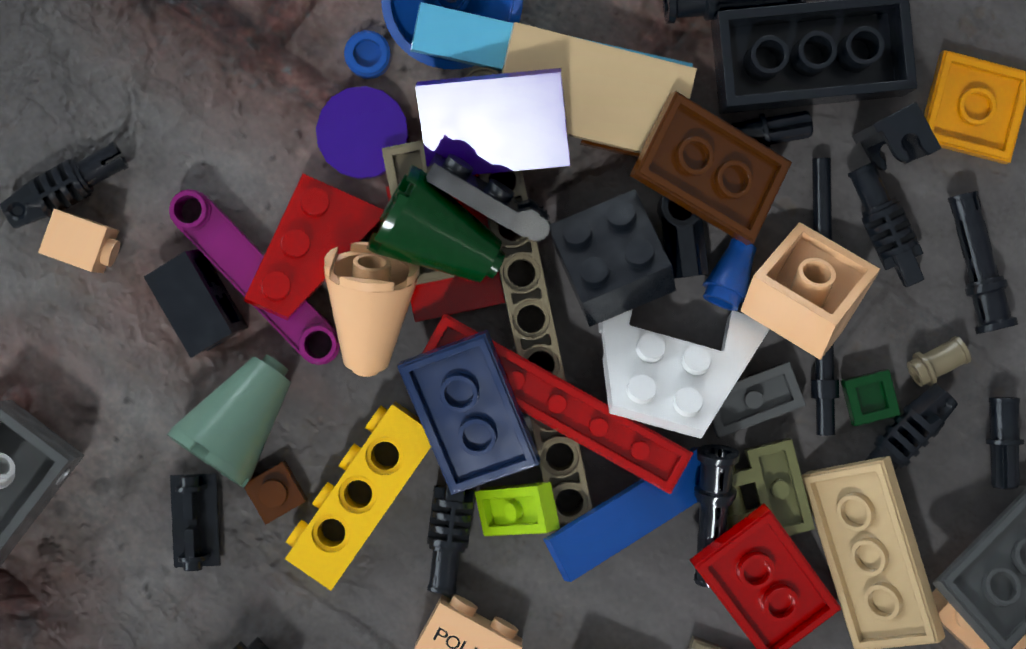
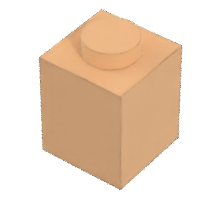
M54 209L38 253L90 272L104 273L106 266L111 267L118 256L120 241L116 240L119 230L67 211Z

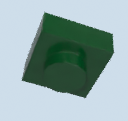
M883 369L840 380L851 425L859 426L901 415L890 370Z

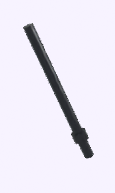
M813 158V230L832 240L831 158ZM834 343L821 360L815 357V380H811V398L816 399V435L820 436L835 435V398H839V379H834Z

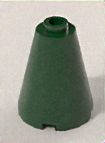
M414 165L410 166L408 176L405 174L380 217L382 226L378 233L373 231L367 245V249L375 254L479 283L485 276L493 279L506 256L505 253L500 251L502 240L450 194L429 183L426 173Z

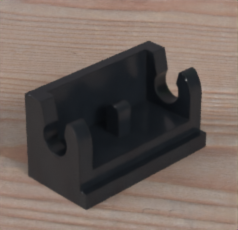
M917 102L852 135L855 143H861L871 162L875 161L877 169L881 171L887 169L886 161L880 155V149L884 144H887L892 155L904 164L923 156H928L941 149Z
M199 249L184 251L144 276L190 358L215 348L248 328L213 265Z

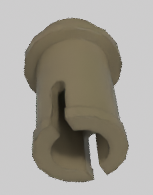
M954 336L949 341L924 354L921 352L914 353L912 356L913 360L907 362V368L918 386L921 387L925 384L932 386L934 383H937V378L963 364L970 363L971 355L960 337Z

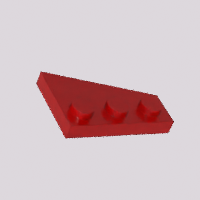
M303 173L244 297V302L288 321L325 282L324 257L327 253L338 247V254L350 251L351 243L361 242L374 227H377L381 222L380 217L384 210Z

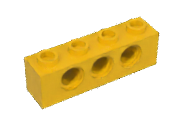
M396 401L388 410L380 405L365 427L372 434L361 448L354 443L340 462L339 467L345 470L338 483L334 486L328 481L313 501L312 505L319 509L309 524L301 519L286 540V543L292 549L285 557V560L330 591L431 448L419 417ZM380 442L392 443L399 452L398 462L392 466L381 465L374 455L375 446ZM352 481H364L370 486L372 490L371 501L359 504L350 498L348 486ZM335 519L341 522L345 528V538L340 541L327 539L322 532L323 521Z

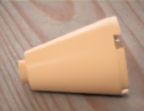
M368 242L351 243L350 251L338 254V247L327 253L324 257V274L343 363L356 375L370 377L377 375L389 366L419 278L420 266L375 254L367 249Z

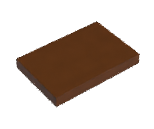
M675 91L669 95L629 176L745 245L754 244L792 162Z

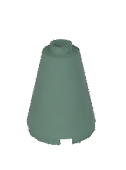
M267 354L262 360L253 356L178 421L168 432L167 436L198 459L221 472L220 474L240 487L245 488L251 480L291 385V382L285 377L289 370Z

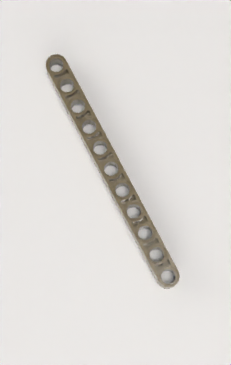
M478 67L471 70L465 77L498 73L488 67ZM522 170L509 171L516 180L515 188L512 190L515 193L513 199L518 202L528 200ZM494 173L479 174L480 179L488 183ZM489 218L491 232L502 240L500 251L506 254L499 271L516 352L527 360L537 351L549 353L554 361L551 373L566 381L537 241H529L528 237H521L515 241L506 240L499 233V223ZM518 260L529 262L535 270L533 282L525 287L514 285L508 277L509 267ZM528 305L538 307L544 314L543 326L535 332L522 330L517 322L519 311ZM530 416L536 448L541 459L540 467L543 481L551 482L555 503L558 494L566 489L576 490L582 496L580 506L572 512L562 511L556 505L560 528L592 509L579 443ZM556 443H564L572 449L571 461L563 467H555L546 459L548 449Z

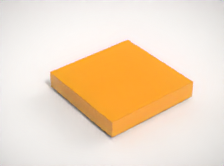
M947 50L940 52L924 117L941 148L1002 164L1011 163L1026 106V71Z

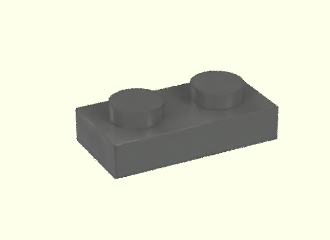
M786 361L738 379L711 422L716 437H724L806 406L790 362Z

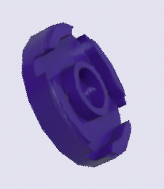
M368 86L347 88L332 96L321 110L316 125L318 148L326 162L341 174L359 180L378 178L385 174L386 169L382 148L405 144L409 140L407 119L399 104L384 91Z

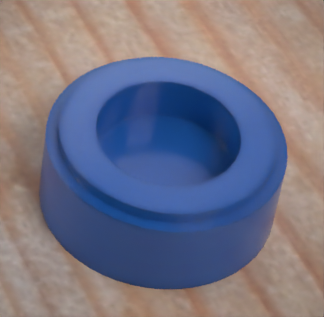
M364 30L354 34L347 41L344 49L346 64L360 78H377L383 75L390 66L392 54L389 44L382 35L375 31Z

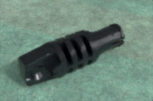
M111 142L108 146L79 162L76 159H68L31 179L3 201L0 207L13 228H20L47 217L51 218L54 209L65 210L91 196V192L94 191V185L123 169L126 170L129 166L125 157L121 158L120 156L106 164V161L122 153L115 142Z
M874 161L848 173V177L851 178L865 209L861 213L863 216L861 219L884 269L888 270L894 267L902 285L910 287L924 280V276L915 258L924 253L901 202L897 201L896 197L890 198Z
M934 383L921 396L902 409L905 413L902 416H896L893 419L895 423L892 426L889 424L884 429L886 433L883 436L879 434L875 438L877 440L874 443L876 448L865 460L890 456L894 471L898 466L901 469L904 466L907 467L911 463L909 459L912 456L917 457L920 454L919 449L929 444L928 439L931 436L935 438L939 434L945 421L957 407L958 403L947 391Z
M446 481L444 486L434 485L427 537V544H429V549H432L433 553L427 590L439 594H456L460 553H465V549L468 548L475 490L467 489L451 495Z

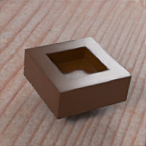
M285 460L251 479L244 488L265 525L308 500Z

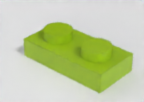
M551 482L495 486L475 491L484 536L542 534L560 529Z

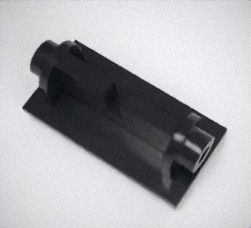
M217 473L170 475L174 568L183 567L184 571H199L203 569L202 566H220Z

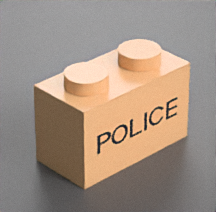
M454 594L452 599L441 595L418 637L414 649H522L523 646L522 638L517 635L519 630L514 625L499 617H494L492 621L476 613L478 607L475 604Z

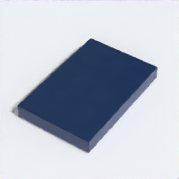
M488 330L399 362L397 365L451 495L539 465L540 456Z

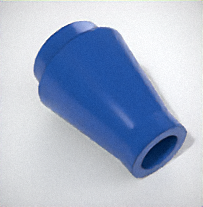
M732 238L728 248L703 283V286L706 288L703 298L718 307L737 311L740 303L744 302L749 288L753 259L757 248L753 244L745 245L739 240Z

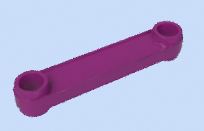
M192 189L180 191L170 202L169 214L171 220L245 297L264 254L207 195ZM196 198L201 204V215L193 223H187L183 218L182 208L188 200ZM308 300L288 321L254 306L309 363L315 365L328 364L340 354L341 350L336 329ZM317 331H323L331 338V351L325 357L316 356L309 347L310 338Z

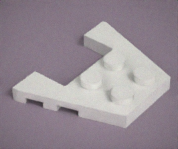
M632 310L598 323L599 333H602L604 349L602 360L609 413L699 439L705 434L770 330L746 314L732 310L727 318L720 351L631 326L629 323Z

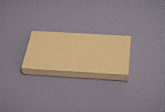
M514 22L501 74L561 68L568 136L640 154L669 95L677 91L690 99L697 68Z
M890 456L811 470L802 474L806 495L854 649H883L940 643L945 638V633Z

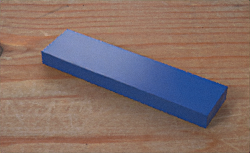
M699 447L689 449L693 452V455L671 494L640 479L544 538L543 540L564 581H574L696 504L694 487L700 481L701 462L697 460V449Z

